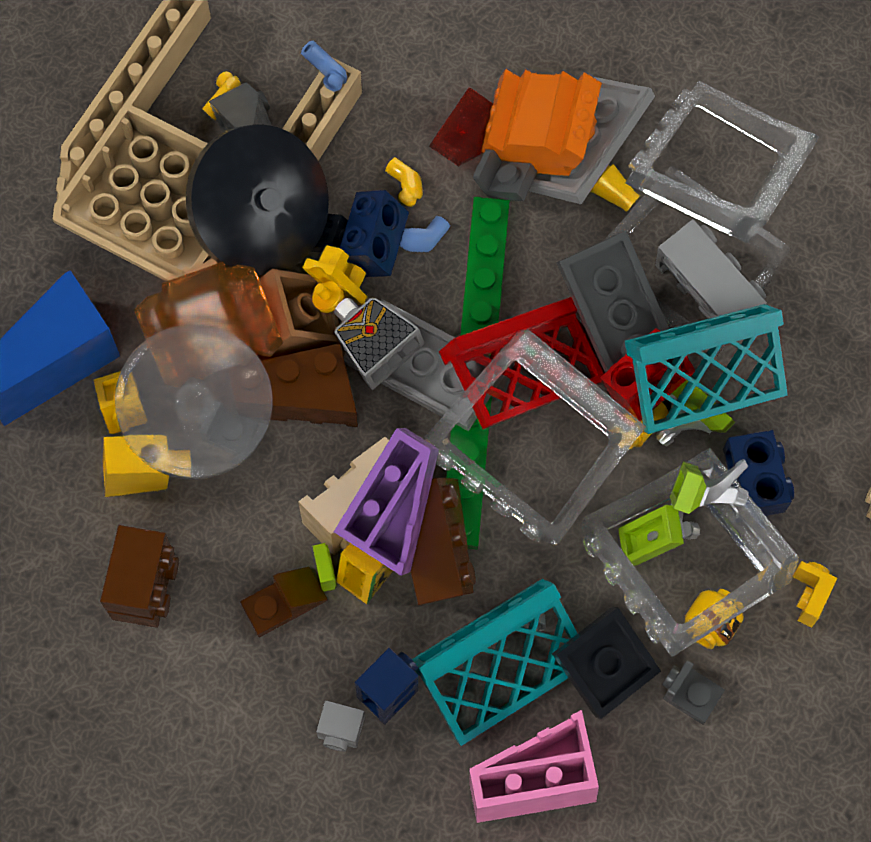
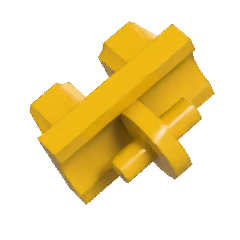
M328 245L325 246L319 261L307 258L302 267L319 283L315 286L312 296L314 306L323 313H329L334 311L336 306L345 297L351 298L358 305L362 306L367 299V295L360 289V286L366 276V272L361 267L348 263L349 255L344 250Z

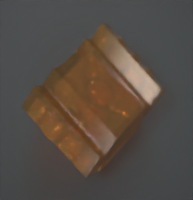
M220 262L163 282L162 292L147 296L134 309L164 385L180 388L190 377L204 380L208 375L234 365H247L257 354L271 357L283 344L255 268L250 266L236 265L226 268L224 262Z

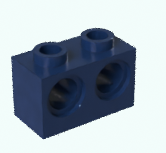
M386 190L356 192L340 245V249L349 255L347 262L361 267L366 272L365 277L391 276L409 211Z
M773 430L729 437L723 448L728 471L742 459L748 465L744 472L731 484L732 487L737 489L740 487L749 492L747 502L743 508L737 506L740 520L785 513L792 502L791 500L794 499V487L791 478H785L782 466L785 463L784 448L780 441L776 442ZM747 452H758L762 455L764 462H753L748 457ZM760 486L768 488L772 492L773 498H762L757 493L756 488Z
M388 648L355 681L357 698L386 725L418 692V675L415 672L418 669L417 665L404 652L401 651L396 655Z

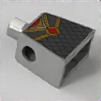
M346 298L334 310V314L343 322L335 329L334 333L371 390L375 389L425 345L421 332L416 325L377 298H370L361 307L351 298Z

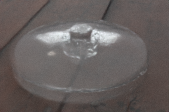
M198 324L171 327L154 334L141 343L125 362L118 378L115 393L117 421L121 433L131 450L153 469L172 477L191 480L222 475L246 461L255 452L266 434L273 403L268 374L255 352L241 339L227 331Z

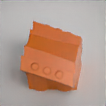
M505 69L499 78L498 86L495 90L494 103L490 110V119L486 126V135L481 152L484 153L486 149L494 150L501 161L531 163L537 170V174L569 176L571 171L584 159L587 143L595 134L594 126L597 123V119L594 114L602 83L585 72L577 80L564 71L561 74L551 75L531 73L525 69L521 77Z

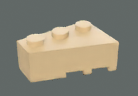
M383 437L351 461V468L339 479L334 475L327 479L324 485L328 489L312 500L306 495L298 501L302 523L321 543L328 545L329 551L333 555L341 548L344 550L350 544V542L334 533V530L389 442L386 437Z

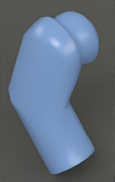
M309 41L301 51L302 56L325 76L323 79L324 86L331 91H339L342 88V84H345L347 81L346 70L316 42Z
M436 216L426 229L404 228L400 247L410 252H429L448 231L450 225L444 218Z

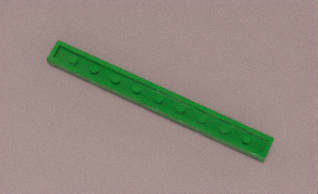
M474 197L460 336L499 322L510 200ZM492 396L485 405L489 414L491 412ZM478 418L469 431L452 423L446 478L458 479L468 549L478 550L489 434V427L482 429Z

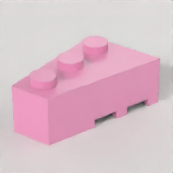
M582 710L570 716V719L551 729L548 727L538 732L536 737L517 747L514 745L469 769L470 789L477 823L594 803L597 800L599 785Z

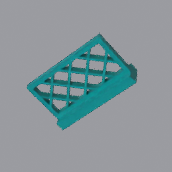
M762 304L626 340L627 356L633 360L644 432L651 434L788 396L778 326L784 325L782 310ZM767 333L769 346L760 358L748 349L758 335ZM730 343L738 350L727 367H724L715 361L714 357L722 345ZM709 349L706 354L702 352V350ZM696 353L703 359L692 377H690L678 368L687 354ZM745 354L758 362L746 381L734 373ZM674 358L673 361L671 362V364L666 361V360H669V359ZM660 362L668 367V369L655 387L647 380L645 366ZM710 363L723 371L712 390L699 383ZM767 368L773 373L775 388L760 391L754 385L763 370ZM675 373L688 381L677 400L663 392ZM730 377H732L743 386L735 399L726 401L719 395ZM695 387H698L707 393L708 397L700 409L692 411L684 406ZM649 388L653 390L651 395L649 393ZM660 396H662L674 405L664 419L654 421L652 409ZM681 409L685 411V413L679 414Z
M540 579L412 659L418 667L415 672L421 677L460 746L568 679L560 665L555 664L556 659L552 653L559 648L560 642L566 643L578 633L560 602L561 596L553 583ZM553 608L558 617L554 635L536 630L540 615ZM530 622L529 628L522 627L523 625ZM563 630H565L569 638L562 637ZM514 631L527 633L521 655L503 651L507 635ZM534 636L552 640L547 662L529 657ZM497 642L495 649L489 648L491 645ZM480 652L494 654L488 676L469 672L473 657ZM501 656L519 660L514 682L496 678ZM464 663L462 670L456 669V667ZM527 663L545 667L542 681L534 687L522 684ZM553 669L559 670L552 675ZM448 672L460 675L455 697L441 694L434 681ZM468 677L486 681L481 703L462 699ZM494 684L512 688L509 702L501 708L488 705ZM520 690L526 691V692H524L523 694H521L520 696H518ZM445 701L453 703L451 711ZM460 705L479 709L475 724L462 732L456 722ZM487 711L493 712L485 717Z

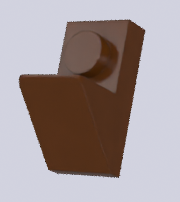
M310 567L277 573L273 575V584L240 601L259 638L328 601Z

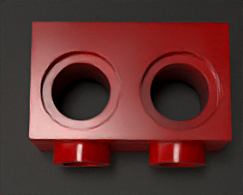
M655 328L649 334L660 332V330ZM626 354L617 363L613 364L600 379L611 397L640 422L642 415L633 360ZM686 355L678 369L692 376L695 369ZM674 358L669 359V360H666V361L671 364V362L673 361ZM660 362L646 365L648 382L656 387L668 367ZM675 373L663 392L670 395L686 379ZM649 388V393L651 395L653 390ZM660 396V398H659L658 401L656 402L655 406L653 407L652 411H653L661 402H663V401L665 400V398H663L662 396Z

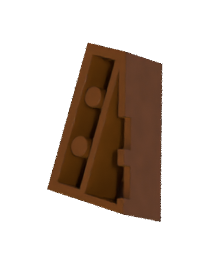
M340 344L229 367L239 415L242 417L287 421V419L310 421L314 424H323L324 422L358 427L357 412Z
M433 478L411 567L418 605L474 593L473 585L476 582L473 565L469 561L459 482L456 478Z

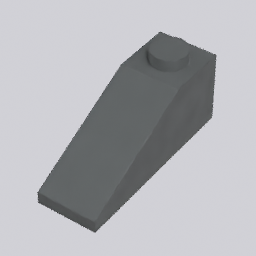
M247 82L209 101L222 132L246 125H271L266 112L270 110L267 98L261 90H254Z

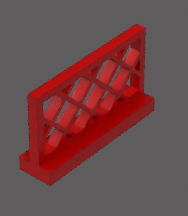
M572 297L456 337L439 351L445 365L452 363L482 429L603 383L600 377L604 373L575 315L577 309ZM568 327L574 339L572 347L556 340L560 328ZM530 339H535L546 345L543 359L527 351ZM553 349L569 356L565 369L550 363ZM500 350H505L517 356L513 370L496 362ZM523 360L540 367L536 381L520 374ZM576 360L587 366L592 378L585 380L572 373ZM475 361L487 367L483 381L471 376L466 365L467 362ZM493 371L510 378L506 393L489 385ZM547 371L562 378L558 391L543 385ZM517 382L533 390L530 402L526 403L513 396ZM486 393L503 401L499 414L490 416L484 404Z

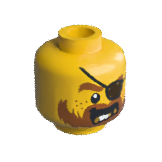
M719 589L718 592L711 590L702 591L685 615V623L688 626L687 634L695 642L708 649L729 644L744 618L741 609L737 606L739 603L738 598L725 589Z

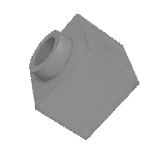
M325 701L316 731L318 738L324 740L323 746L346 752L347 746L357 748L365 719L364 711Z

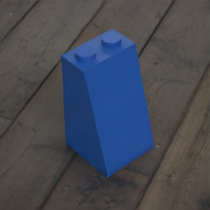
M71 270L63 274L0 339V421L3 426L120 357L109 327Z

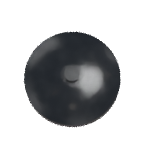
M264 124L246 125L227 130L215 137L203 148L191 168L186 187V210L191 229L204 251L217 263L229 270L246 275H264L271 269L286 271L300 263L310 254L318 243L326 225L329 194L321 165L307 145L286 130Z

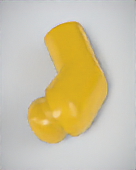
M228 71L222 72L216 79V85L219 89L210 100L240 86L239 78L233 76ZM208 101L202 109L216 121L217 119Z
M394 157L388 163L385 172L401 182L402 191L398 194V200L408 207H413L417 199H421L423 195L421 177L412 168Z

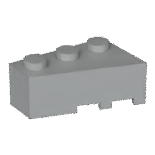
M692 219L658 247L655 266L662 273L668 269L679 281L676 285L677 288L684 295L688 292L700 305L698 307L699 310L708 319L762 304L767 305V302L764 300L766 294L754 280L747 281L740 273L742 268L737 259L731 253L727 252L724 254L715 244L717 242L715 235L706 225L699 226Z

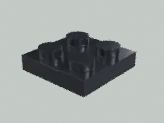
M611 607L552 653L591 712L598 719L605 717L661 672L618 607Z

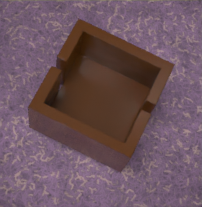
M118 525L100 600L112 620L158 628L160 617H167L171 596L166 594L168 581L175 580L177 576L179 557H174V547L170 545L166 533Z

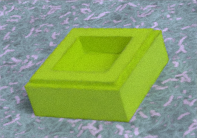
M322 543L312 546L323 592L335 589L337 584L328 545Z

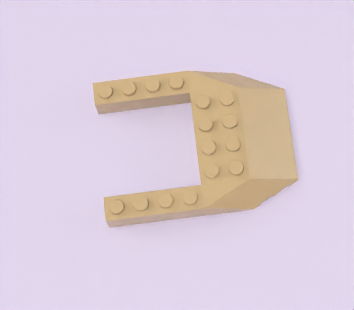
M163 0L62 144L60 176L57 178L56 187L57 201L54 204L53 222L180 289L220 265L204 251L191 229L186 210L188 177L196 158L208 143L147 112L210 21L208 0ZM336 59L334 60L346 70V83L342 84V88L339 91H331L324 86L323 79L325 76L319 72L282 128L304 142L318 161L362 94L361 71Z

